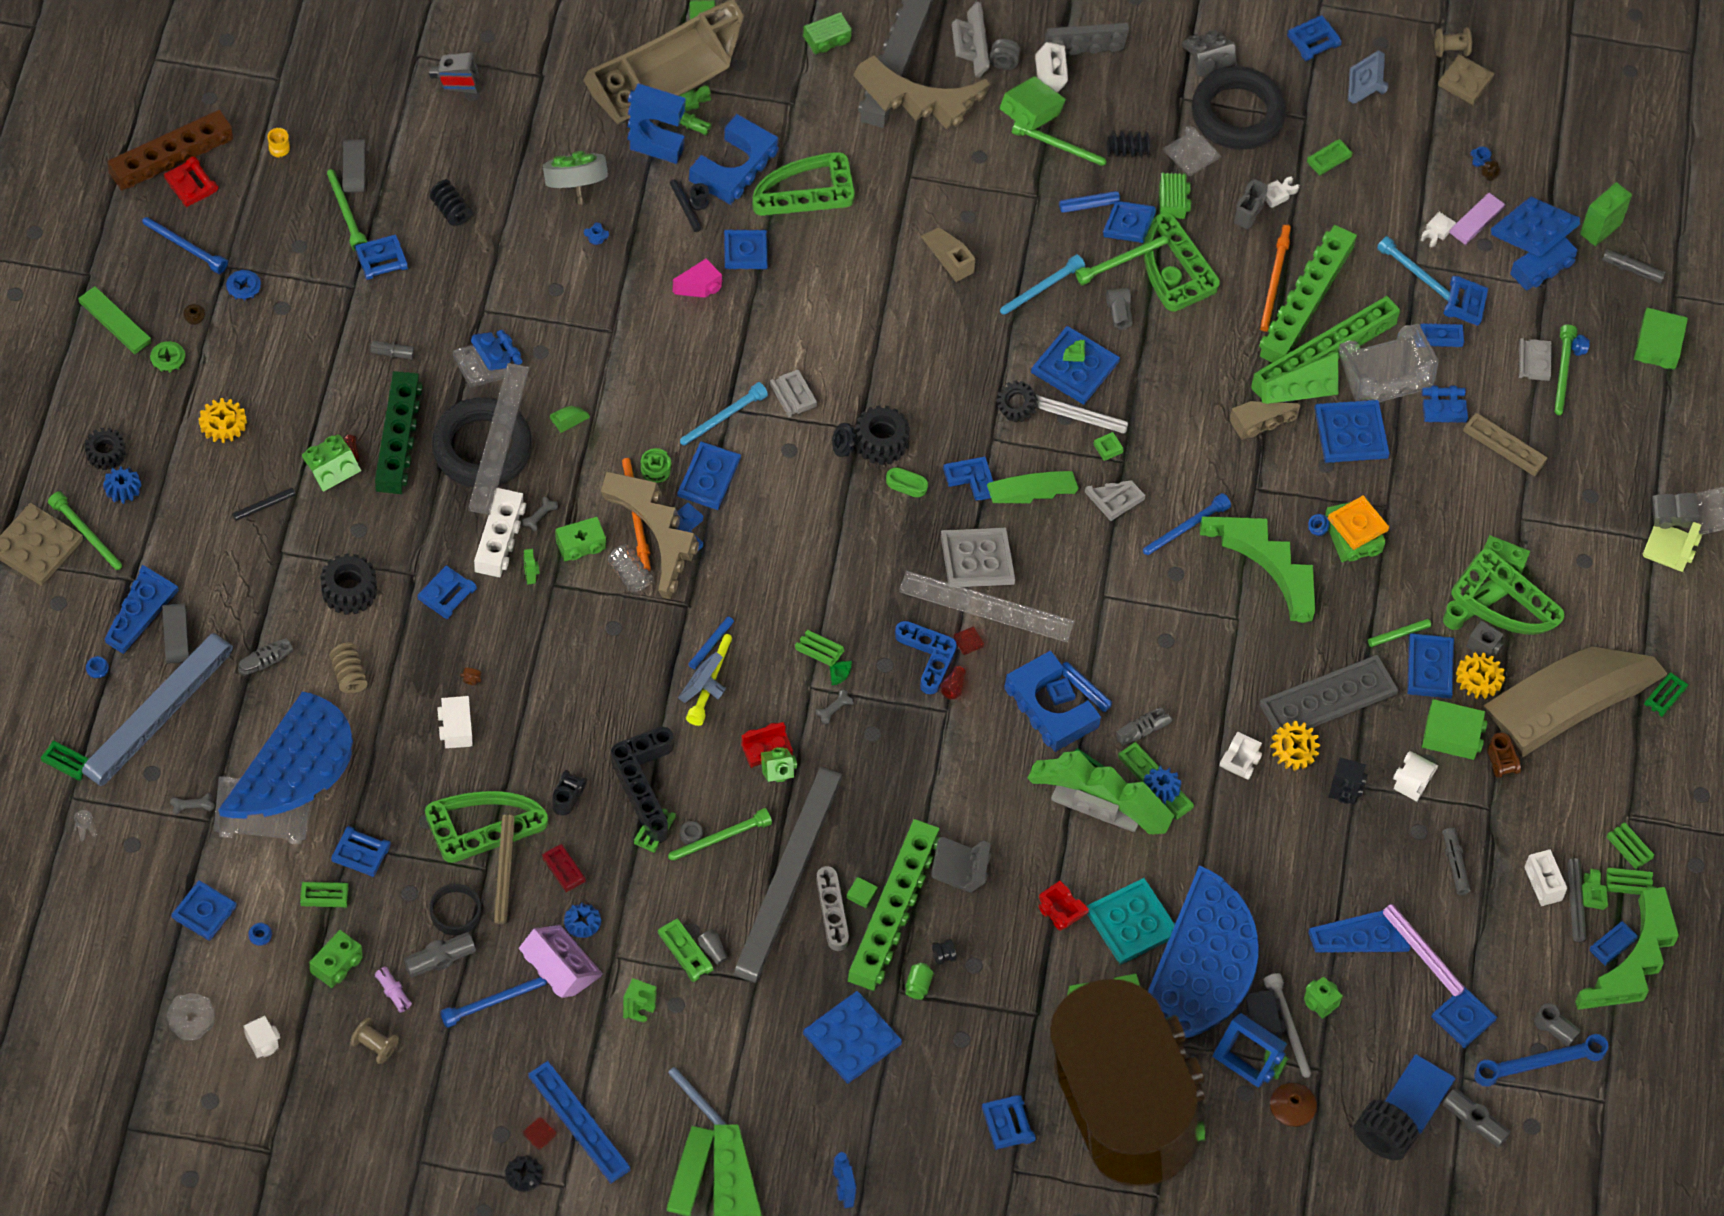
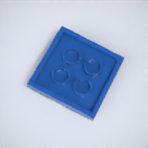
M1530 197L1491 228V235L1541 257L1579 226L1580 218Z
M1066 326L1031 368V373L1084 405L1116 367L1120 357ZM1085 340L1084 362L1063 361L1066 348L1074 344L1075 341Z
M1379 400L1315 404L1314 410L1325 463L1388 459L1389 449Z
M858 991L803 1030L804 1036L847 1084L902 1044L899 1036Z

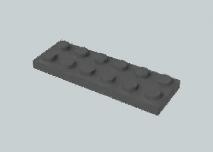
M1375 655L1260 700L1259 705L1273 730L1278 734L1276 730L1279 727L1283 728V725L1287 722L1291 726L1294 721H1297L1299 727L1301 724L1306 723L1305 729L1307 730L1397 695L1398 689L1379 656Z

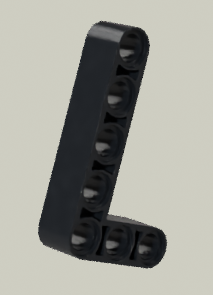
M658 727L618 742L611 750L612 767L641 825L644 826L646 835L650 837L651 842L659 841V843L664 842L668 837V821L640 765L671 753L673 750V732L667 727ZM648 809H649V810H652V809H653L652 812H645V810H648ZM658 826L661 830H654L653 828Z

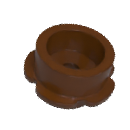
M466 667L463 670V674H460V677L464 678L463 682L465 684L476 685V682H481V672L479 670Z

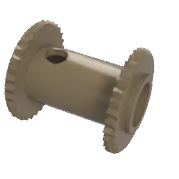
M1468 27L1464 28L1463 34H1443L1441 28H1438L1434 40L1436 55L1442 57L1443 51L1463 50L1464 55L1469 56L1472 47L1470 29Z
M366 1018L353 1033L351 1045L356 1047L362 1043L378 1054L377 1063H384L394 1052L399 1041L398 1036L392 1035L390 1038H387L371 1027L373 1024L371 1018Z

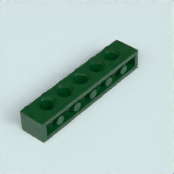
M393 371L375 477L376 492L402 494L403 486L408 484V473H405L406 468H410L411 455H408L409 449L413 450L414 437L411 436L412 431H416L417 418H414L415 413H419L420 400H417V397L422 395L423 382H419L418 373Z

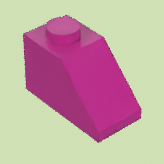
M704 259L673 279V293L676 295L705 298L710 294H715L722 287V274L707 259Z

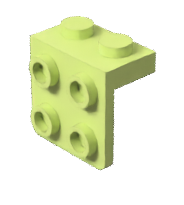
M1693 522L1689 533L1674 527L1662 529L1654 526L1643 556L1683 572L1686 563H1691L1696 551L1692 550L1693 545L1698 547L1702 534L1699 533L1701 524Z

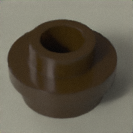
M1494 160L1485 162L1482 168V176L1489 181H1493L1498 177L1500 173L1498 162Z
M191 304L184 309L183 316L189 324L197 325L204 319L205 311L202 306Z

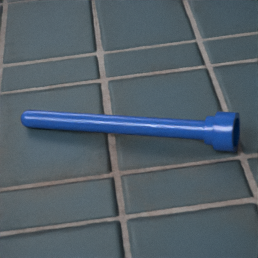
M148 217L143 218L142 223L209 263L212 271L222 274L226 270L228 260L220 255L212 256Z
M1224 493L1214 497L1212 505L1144 547L1143 553L1145 555L1153 553L1200 523L1202 517H1209L1215 512H1225L1231 508L1229 498Z
M539 977L458 1009L445 1008L440 1010L442 1020L446 1028L454 1026L457 1021H460L461 1017L547 984V981Z

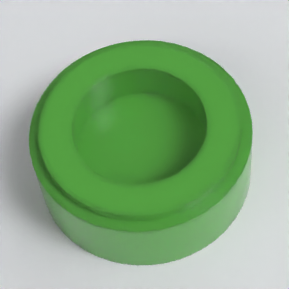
M1166 267L1161 271L1160 276L1167 288H1175L1180 284L1182 274L1175 267Z

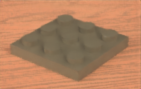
M29 503L0 535V561L40 586H43L84 540L83 535L32 503Z

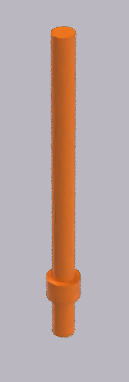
M1283 225L1281 236L1277 240L1276 248L1278 250L1260 330L1265 332L1269 329L1285 252L1289 249V234L1291 230L1289 225Z
M622 459L624 475L634 478L631 459ZM632 512L638 544L636 547L637 556L641 560L642 570L648 572L651 570L649 560L650 548L646 544L642 519Z

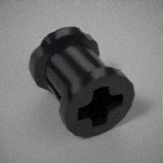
M702 183L694 184L690 189V195L692 196L690 198L691 207L698 211L704 210L709 204L707 199L709 188Z

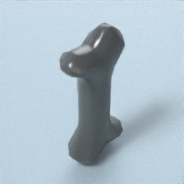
M543 497V505L532 516L523 518L522 525L530 527L532 531H537L538 521L549 511L558 509L556 501H550L548 497Z
M840 690L838 698L825 709H816L815 712L817 716L821 717L823 724H829L832 714L843 705H853L854 701L853 698L848 696L847 690Z
M206 793L200 799L181 800L173 797L170 800V804L174 807L173 813L175 815H178L184 809L204 808L211 811L215 807L211 801L212 795L210 793Z

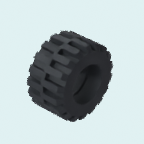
M878 405L876 409L870 407L867 409V412L863 411L860 418L858 417L855 427V447H857L858 454H862V458L865 460L870 459V463L879 462L878 465H883V462L891 464L893 459L898 461L900 455L903 456L908 447L910 427H908L909 422L905 419V415L903 413L898 414L896 408L891 410L890 406L886 405L885 408H881V405ZM882 431L889 433L891 437L881 439L872 434Z
M349 553L344 554V557H340V555L335 556L334 561L330 559L327 562L328 566L324 565L322 568L323 573L320 575L321 592L324 602H327V606L330 609L335 608L337 613L344 611L345 615H349V612L358 614V610L365 611L367 609L366 605L371 606L373 604V599H376L377 596L376 572L371 562L367 563L366 558L362 557L360 559L357 554L349 556ZM345 580H355L360 583L356 587L348 589L338 586L339 583Z
M1382 1100L1369 1102L1354 1124V1132L1358 1139L1370 1151L1388 1160H1402L1419 1136L1418 1127L1410 1116L1397 1106Z

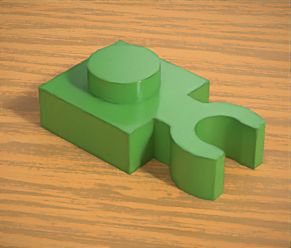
M533 549L524 550V570L527 585L535 584L536 575L539 574L538 561L535 562L533 557Z

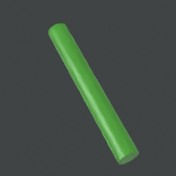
M1425 619L1370 638L1368 643L1370 647L1429 628L1431 627V622L1429 619Z

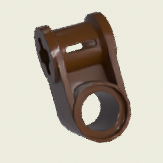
M1496 733L1492 737L1487 749L1495 776L1501 778L1504 774H1519L1521 771L1520 761L1515 753L1510 737L1505 733ZM1495 744H1499L1503 748H1498Z

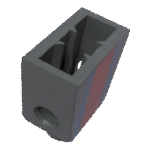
M473 53L443 55L440 66H430V78L441 79L445 90L477 94L480 74Z

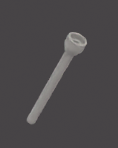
M1280 973L1271 974L1265 977L1263 981L1266 989L1274 990L1275 998L1280 999V1014L1284 1019L1289 1040L1302 1076L1308 1078L1311 1075V1071L1282 993V985L1284 984Z

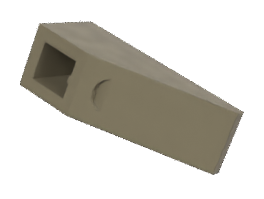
M938 227L921 236L956 282L974 273V256L962 242Z
M1250 401L1232 408L1229 421L1241 440L1248 437L1253 438L1260 432L1273 430L1280 424L1294 421L1298 417L1300 404L1279 402L1265 404L1258 401Z

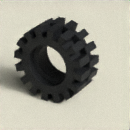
M1017 380L1013 381V384L1010 382L1006 383V388L1002 386V393L998 392L997 396L999 399H996V402L1004 417L1010 421L1012 419L1014 422H1018V420L1023 422L1025 417L1030 419L1031 416L1029 414H1034L1036 412L1034 407H1038L1036 402L1038 399L1032 388L1023 381L1018 383ZM1016 394H1021L1025 397L1023 406L1017 409L1010 407V399Z
M100 428L101 432H98L96 429L93 431L94 435L89 434L88 439L85 440L87 460L92 466L95 464L97 469L102 466L103 470H107V466H110V469H112L114 464L119 466L120 460L124 461V455H126L123 436L119 435L117 430H114L112 433V428H108L107 431H104V428ZM104 444H109L114 447V449L108 453H100L97 451V448Z

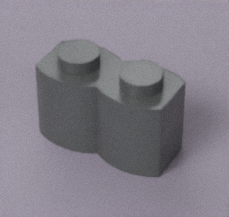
M1255 179L1247 185L1245 195L1237 203L1234 224L1245 229L1253 226L1257 214L1264 207L1268 185Z
M1681 493L1677 495L1659 494L1653 496L1654 526L1662 529H1668L1675 525L1690 528L1693 522L1698 523L1697 494Z

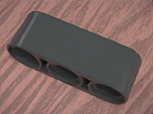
M365 139L343 140V192H365Z
M185 603L163 605L166 663L184 662L189 657Z

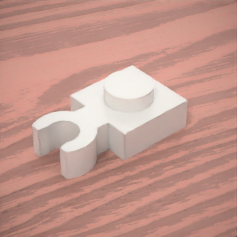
M1292 177L1286 178L1283 184H1280L1277 180L1268 185L1265 201L1271 208L1288 200L1289 194L1292 195L1298 192V184L1289 186L1292 184Z
M1438 212L1427 224L1426 231L1422 233L1421 241L1423 242L1426 238L1432 239L1430 247H1434L1437 239L1444 240L1456 222Z

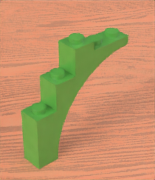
M1080 751L1063 752L1059 759L1036 760L1028 776L1032 784H1051L1080 790L1119 805V811L1134 820L1148 834H1165L1174 818V814L1144 782L1126 783L1112 767L1095 768Z

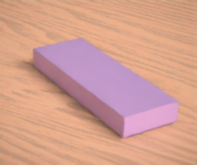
M1488 193L1450 229V234L1466 245L1504 209L1505 204Z

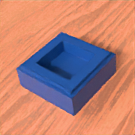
M1068 678L1046 684V689L1054 706L1075 700V694Z

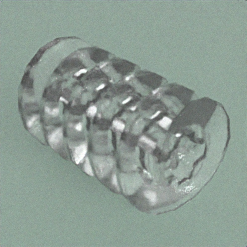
M624 544L611 552L608 557V563L613 567L617 576L622 579L623 584L627 586L630 592H639L648 587L653 582L654 577L648 575V569H643L644 564L639 562L640 558L638 556H634V550H628L629 544Z

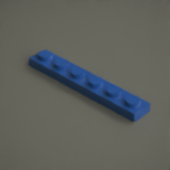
M548 1061L528 1073L529 1079L610 1184L630 1171V1166Z

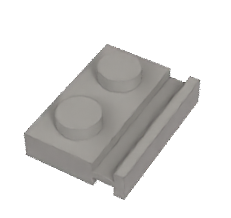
M1523 338L1520 339L1519 378L1528 377V379L1550 381L1551 341L1533 339L1525 341Z
M799 370L779 376V379L770 380V386L788 417H792V414H799L817 407V401Z

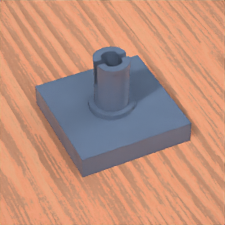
M1378 50L1350 68L1348 101L1355 104L1375 91H1378L1380 94H1384L1387 91L1388 82L1383 81L1384 53Z
M715 652L701 663L678 699L686 703L700 692L702 688L716 699H719L726 688L710 676L723 657Z

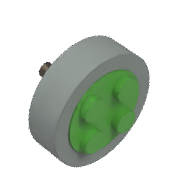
M584 151L573 152L570 156H556L553 160L543 164L546 186L552 188L574 187L576 204L585 203L583 185L599 182L608 177L606 158L602 154H585Z

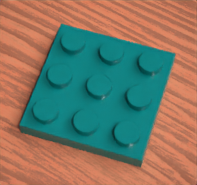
M1145 878L1087 905L1089 908L1087 915L1119 965L1168 942L1175 926Z

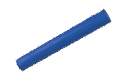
M726 617L688 663L690 668L696 669L734 623L731 617Z

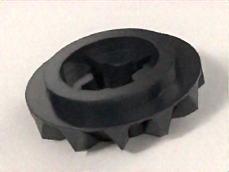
M841 423L834 431L832 446L834 453L838 457H848L850 452L854 450L853 445L856 444V434H854L855 429L850 423Z
M528 1155L516 1156L515 1159L509 1161L505 1169L507 1184L519 1192H528L535 1189L543 1178L542 1165L538 1163L536 1158L533 1159ZM524 1166H526L527 1172L530 1174H526L522 1181L521 1174L518 1171H522Z

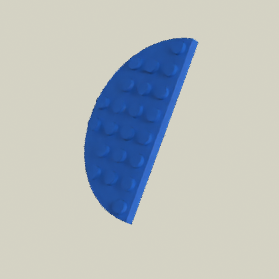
M302 691L218 809L220 816L246 819L248 815L263 814L264 817L276 815L300 807L314 799L313 795L322 789H329L343 774L352 755L353 738L350 725L344 714L328 700Z
M1199 866L1148 990L1159 1003L1165 1018L1173 1015L1178 1017L1185 1038L1195 1036L1215 1027L1236 1010L1252 985L1258 962L1257 931L1246 903L1238 892L1234 891L1223 878L1202 866Z

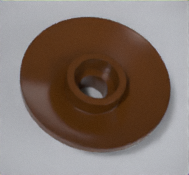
M1286 1083L1279 1086L1273 1092L1270 1099V1109L1273 1116L1280 1123L1290 1127H1299L1313 1119L1317 1109V1102L1315 1096L1307 1087L1298 1083ZM1291 1099H1296L1299 1103L1293 1104Z

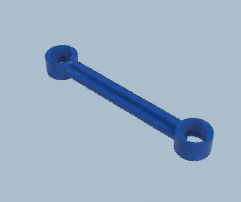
M1593 1034L1586 1039L1585 1043L1498 1064L1492 1060H1483L1478 1063L1474 1072V1078L1479 1085L1489 1087L1495 1084L1497 1078L1584 1057L1591 1061H1599L1604 1058L1608 1050V1042L1603 1036ZM1592 1042L1600 1044L1602 1046L1601 1053L1592 1052L1588 1046L1592 1045ZM1483 1068L1491 1069L1494 1072L1492 1074L1493 1078L1487 1079L1482 1077L1480 1071Z

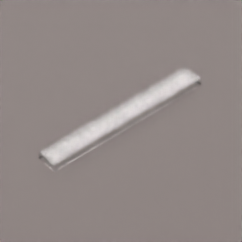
M507 364L470 499L469 511L491 514L529 373V367Z
M906 571L899 590L900 593L1067 643L1075 622L1071 619L967 588L949 587L947 582Z

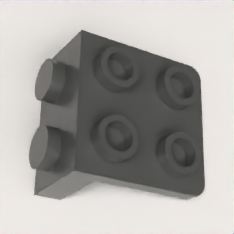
M1216 30L1208 31L1201 36H1190L1187 40L1182 41V46L1194 55L1196 73L1200 77L1220 68L1237 66L1234 43Z
M941 837L937 841L932 877L972 893L980 886H983L987 880L988 874L986 869L991 858V853L989 852L991 843L981 841L973 848Z

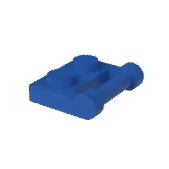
M1322 15L1288 30L1287 36L1301 52L1302 58L1305 61L1312 59L1314 55L1331 47L1341 46L1340 37ZM1325 37L1329 38V40L1312 48L1307 46Z
M396 235L355 245L366 280L373 279V276L390 271L408 269ZM393 258H397L398 260L395 262L370 268L371 264H375Z
M1458 276L1452 277L1450 281L1451 291L1448 304L1444 308V315L1456 317L1478 326L1482 320L1488 288ZM1460 288L1465 290L1461 308L1456 307Z
M446 565L418 594V600L445 619H448L453 614L452 611L469 593L472 594L477 589V586L474 582L465 579ZM459 586L462 588L446 605H442Z
M347 826L331 859L332 862L374 877L385 854L389 851L391 841L385 839L381 841L357 832L351 826ZM353 839L355 841L377 848L378 850L376 852L349 841Z
M1021 1095L982 1104V1110L995 1150L1021 1143L1028 1144L1036 1140L1034 1132L1030 1129ZM1008 1108H1014L1022 1133L1016 1134Z

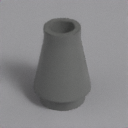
M713 929L703 933L697 939L699 947L716 965L728 959L719 934L715 933Z

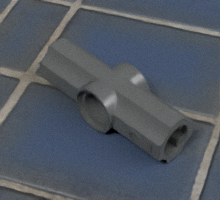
M467 932L447 941L442 939L433 941L427 945L426 949L404 957L403 961L408 974L412 978L432 969H446L452 965L454 960L476 952V948L471 936Z
M1456 1088L1443 1101L1442 1105L1464 1121L1465 1127L1469 1131L1478 1132L1497 1148L1501 1147L1511 1134L1509 1129L1489 1115V1111L1484 1105L1475 1104ZM1472 1116L1480 1117L1481 1121L1475 1120Z

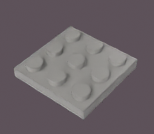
M1006 528L941 531V542L949 587L1014 585L1015 575Z

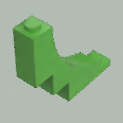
M1202 517L1199 528L1200 535L1208 537L1221 536L1223 547L1233 549L1251 558L1272 576L1286 599L1290 621L1304 623L1313 620L1315 613L1313 565L1291 564L1290 542L1268 541L1267 519Z
M1652 886L1642 891L1638 900L1641 911V930L1636 947L1618 967L1599 977L1594 988H1586L1579 992L1575 1001L1577 1010L1645 1000L1649 990L1644 975L1660 972L1664 964L1660 948L1674 946L1679 936L1665 887L1657 888Z

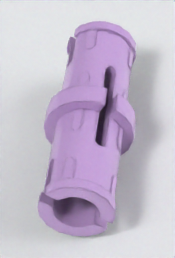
M383 967L381 968L383 974L378 970L375 973V977L385 989V995L392 999L398 1011L404 1012L403 1006L408 1009L412 1003L402 991L400 982H396L389 969Z

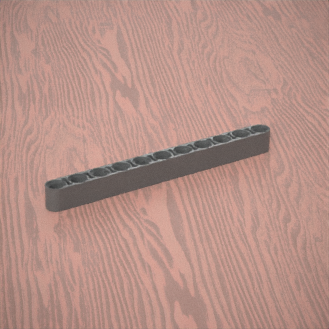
M820 767L740 955L734 976L757 983L839 789L843 776L842 773Z

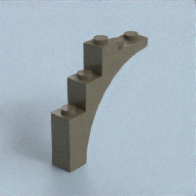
M874 55L860 63L853 75L884 111L890 108L895 109L902 104L915 120L922 116L925 118L932 113L945 129L952 125L955 127L964 120L963 115L976 100L978 102L983 100L987 96V90L991 85L986 79H983L973 85L962 88L940 89L923 86L897 75Z
M607 472L600 491L604 500L619 504L634 512L655 534L661 553V579L658 591L662 598L671 599L672 593H675L677 590V577L683 571L684 560L692 561L693 554L696 555L698 552L699 542H697L694 533L677 530L680 524V516L674 507L659 504L662 492L656 482Z

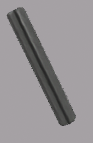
M1572 858L1567 863L1572 933L1575 942H1584L1586 939L1581 861Z

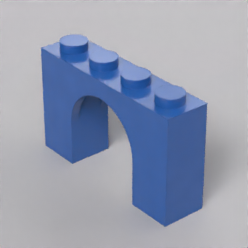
M638 83L635 91L632 90L628 98V102L631 103L628 110V115H630L628 128H630L628 134L630 150L677 164L684 149V136L659 128L649 119L678 126L685 112L686 98Z
M738 114L725 127L724 140L743 150L749 156V160L739 167L726 168L701 155L689 169L690 182L693 184H705L709 188V193L730 205L735 199L741 197L744 188L752 184L755 175L759 171L764 170L767 161L771 157H775L779 149L777 146V136Z
M1049 651L1007 674L1004 687L1007 694L1013 696L1017 701L1019 710L1022 713H1026L1029 717L1032 727L1035 730L1038 729L1041 733L1044 743L1056 752L1098 729L1101 716L1089 700L1065 713L1049 712L1040 706L1035 695L1039 690L1046 687L1047 683L1060 679L1063 671L1061 663Z

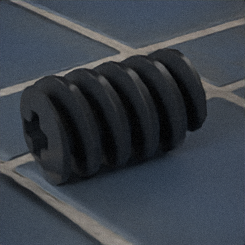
M1112 130L1107 138V156L1110 155L1111 151H1114L1115 157H1117L1119 152L1122 151L1123 157H1126L1127 153L1130 152L1131 157L1134 158L1136 152H1138L1139 157L1142 158L1144 152H1146L1149 158V133L1145 132L1142 138L1140 132H1136L1135 137H1133L1132 132L1129 131L1125 137L1124 131H1120L1117 136L1116 131Z
M449 179L439 181L431 189L430 199L450 225L458 226L471 218L473 214L472 209L460 197V193L455 191V187L451 185Z

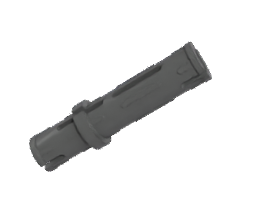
M1608 248L1602 259L1604 262L1619 267V270L1623 271L1624 269L1659 284H1661L1666 272L1634 260L1627 254L1622 255Z
M1447 828L1442 831L1446 844L1445 854L1449 857L1456 892L1458 895H1465L1471 892L1462 857L1463 847L1459 845L1456 828Z

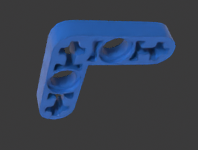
M903 621L898 623L895 629V638L898 642L931 654L921 677L920 688L926 694L937 693L954 658L957 646L956 641L949 636L911 622ZM904 630H908V633H906V635H902V632H904ZM922 636H928L932 641L929 644H923L919 639ZM949 645L950 648H948L947 651L943 650V647ZM940 661L944 664V668L935 669L932 664ZM931 676H935L934 684L928 686L927 683L930 682Z

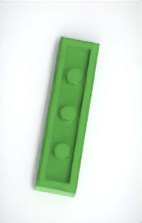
M95 286L78 298L79 303L133 354L138 353L151 343V338Z
M1136 742L1118 754V758L1140 782H1144L1145 775L1149 774L1152 768L1158 771L1159 766ZM1181 790L1179 796L1175 797L1172 803L1166 800V804H1164L1174 814L1175 820H1178L1194 807V804Z

